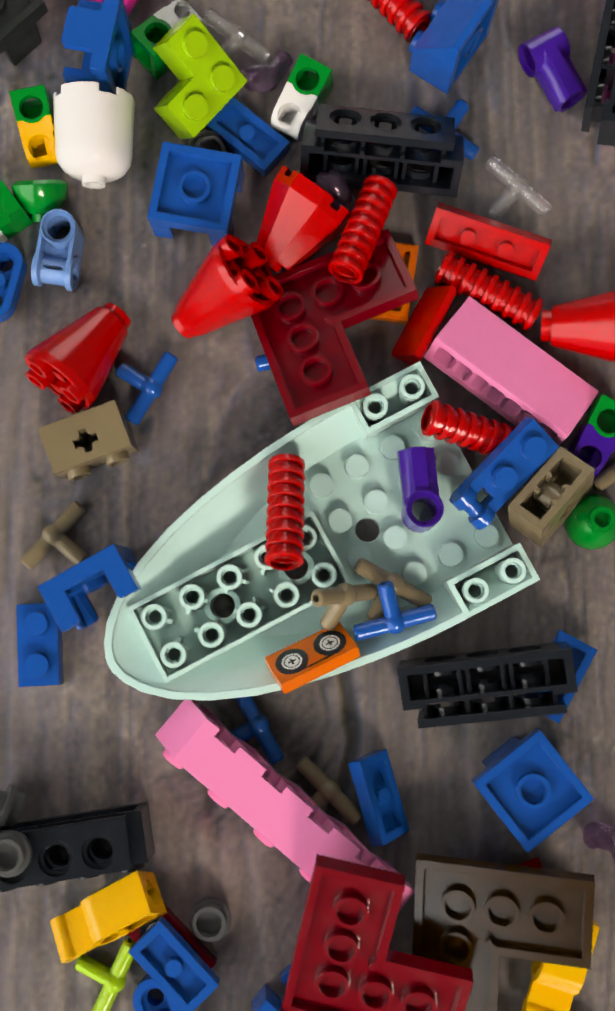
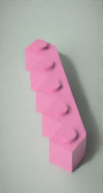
M183 700L155 734L165 748L162 754L167 761L178 769L184 768L209 789L207 793L217 804L223 808L230 807L254 828L253 833L261 842L270 848L275 846L300 868V874L309 883L317 854L399 873L391 863L370 852L345 824L324 813L301 786L277 773L256 748L233 735L213 711L197 701ZM406 880L399 911L415 893V889Z

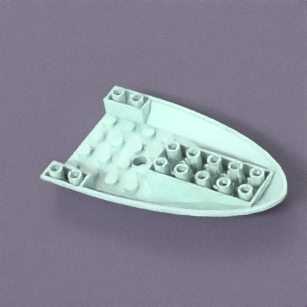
M420 361L369 387L371 395L312 418L269 445L220 481L165 530L132 571L141 586V590L125 598L117 596L106 623L104 638L105 659L110 670L119 679L143 693L174 700L212 701L250 697L281 690L267 667L265 657L324 629L320 624V620L328 606L316 607L313 605L311 594L314 590L333 588L342 583H349L351 585L372 583L376 587L378 586L354 572V567L360 558H364L390 573L400 574L404 581L432 596L431 604L435 607L437 618L436 620L405 628L399 634L387 633L357 641L354 636L353 626L371 620L367 617V613L375 599L354 602L347 607L339 622L357 644L360 657L310 682L349 671L415 645L540 580L521 543L512 544L496 513L493 521L487 527L477 530L469 522V515L464 510H458L449 501L452 493L473 471L456 443H446L444 439L437 440L434 439L433 435L425 436L421 432V418L424 410L433 400H438L439 395ZM425 446L434 448L439 497L444 505V513L440 521L429 531L418 533L409 530L402 521L403 503L397 452L410 447ZM278 454H294L300 456L305 462V502L303 505L305 509L303 516L305 523L303 527L304 550L302 554L308 564V571L300 579H291L284 570L271 568L265 563V554L267 553L265 550L267 541L265 533L267 530L266 519L268 517L266 513L268 506L267 485L269 482L268 462L269 459ZM482 489L477 493L476 497L479 502L486 497ZM417 502L412 505V512L416 519L420 521L431 520L432 511L427 504ZM370 519L377 524L378 536L375 540L365 542L358 538L355 528L359 521ZM221 594L230 595L235 603L233 613L227 618L218 616L213 608L214 600ZM397 596L401 612L417 607Z

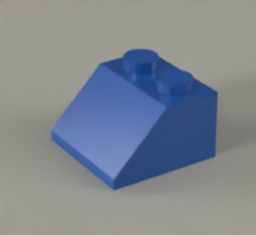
M439 0L430 16V25L426 31L420 29L409 46L408 51L412 54L409 71L445 94H448L488 36L499 0Z

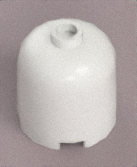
M76 81L62 84L61 94L57 92L53 94L55 154L57 162L66 174L82 181V186L91 189L105 188L106 183L122 178L131 166L134 98L130 93L119 87H116V95L110 92L99 91V82Z

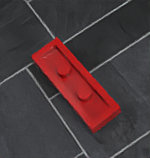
M438 202L424 244L447 252L453 251L456 255L536 281L550 250L552 239Z

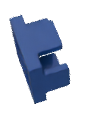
M79 0L78 6H70L68 8L61 42L64 48L83 51L85 54L81 69L64 67L63 78L66 83L76 81L99 82V91L110 92L115 95L116 87L126 90L133 48L130 34L132 27L123 0H103V3Z
M535 728L521 740L515 737L507 740L482 761L486 768L471 780L527 853L594 800L589 791L538 728Z

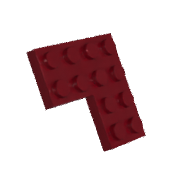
M388 229L381 232L370 261H368L369 264L364 272V277L358 284L341 282L329 272L328 266L335 252L333 251L289 271L287 270L275 275L274 278L281 284L284 295L268 310L251 316L293 426L371 395L369 386L344 329L419 299L417 288Z
M317 854L281 1011H465L474 982L473 971L470 968L389 949L405 889V874Z

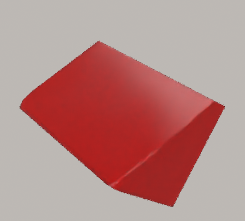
M452 285L437 286L424 290L392 350L393 357L410 366L422 361L457 294L456 287Z

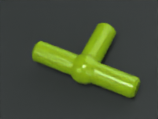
M127 938L123 941L112 967L99 962L85 953L78 958L75 970L103 985L92 1011H110L118 992L125 987L126 975L134 959L128 953L130 947L135 943L133 939Z

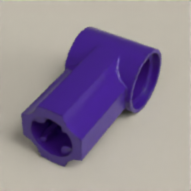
M555 26L519 45L518 57L523 71L528 77L537 78L555 112L561 111L562 113L572 108L585 97L588 91L569 58V41L560 27Z
M421 446L399 450L397 456L403 503L402 521L409 530L423 533L434 527L444 513V505L439 497L434 448ZM417 502L427 504L432 511L431 520L420 521L416 519L412 512V505Z

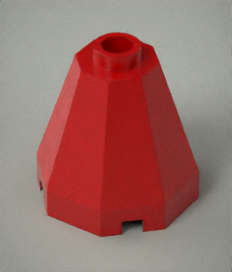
M284 165L274 178L256 242L262 246L268 255L267 266L276 273H279L281 268L289 271L299 266L341 234L346 228L348 218H350V212L343 205L340 206L338 211L330 206L335 198L301 173L295 170L291 173L290 169Z

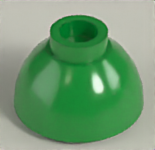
M64 179L15 181L11 185L15 199L26 212L32 215V222H41L42 217L48 211L61 209L67 199L68 183Z
M587 494L564 521L565 530L569 538L576 545L589 550L601 549L611 544L615 540L614 502L599 494Z

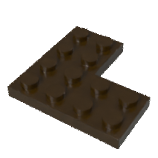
M418 853L415 873L412 955L472 969L474 982L465 1011H498L500 956L591 969L595 895L594 875Z

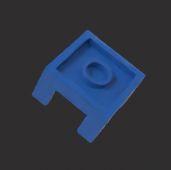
M163 141L147 216L154 235L173 239L172 228L209 234L210 242L213 246L226 234L234 235L232 215L237 192L242 193L245 178L242 155Z
M117 544L106 547L37 587L61 632H67L74 626L77 630H83L98 621V615L90 603L87 594L108 584L107 579L119 598H125L141 590V586L132 572L137 565L135 557L130 548Z

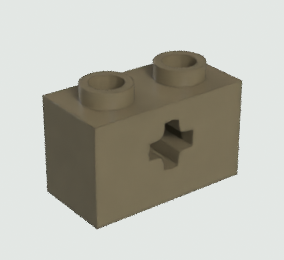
M115 400L37 428L53 473L63 479L68 478L69 481L86 478L92 474V468L106 464L107 467L123 464L130 460L129 454L138 451L123 408ZM92 436L97 441L92 443L93 450L89 452L83 447L88 445L87 438Z
M560 446L508 505L509 525L542 548L571 514L577 504L592 490L595 469Z

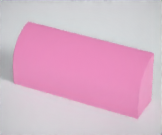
M470 296L436 336L424 355L426 360L516 427L526 416L534 418L558 446L570 435L599 392Z

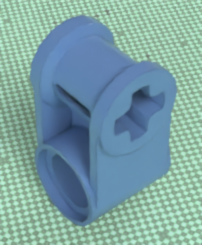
M52 209L42 217L36 252L31 264V280L34 286L42 287L44 284L64 286L67 291L75 292L80 281L85 234L74 217L66 210ZM70 227V232L65 238L56 239V234L61 228Z

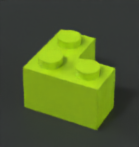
M194 13L180 19L153 47L154 51L179 79V82L153 109L179 139L195 138L247 82L243 74Z

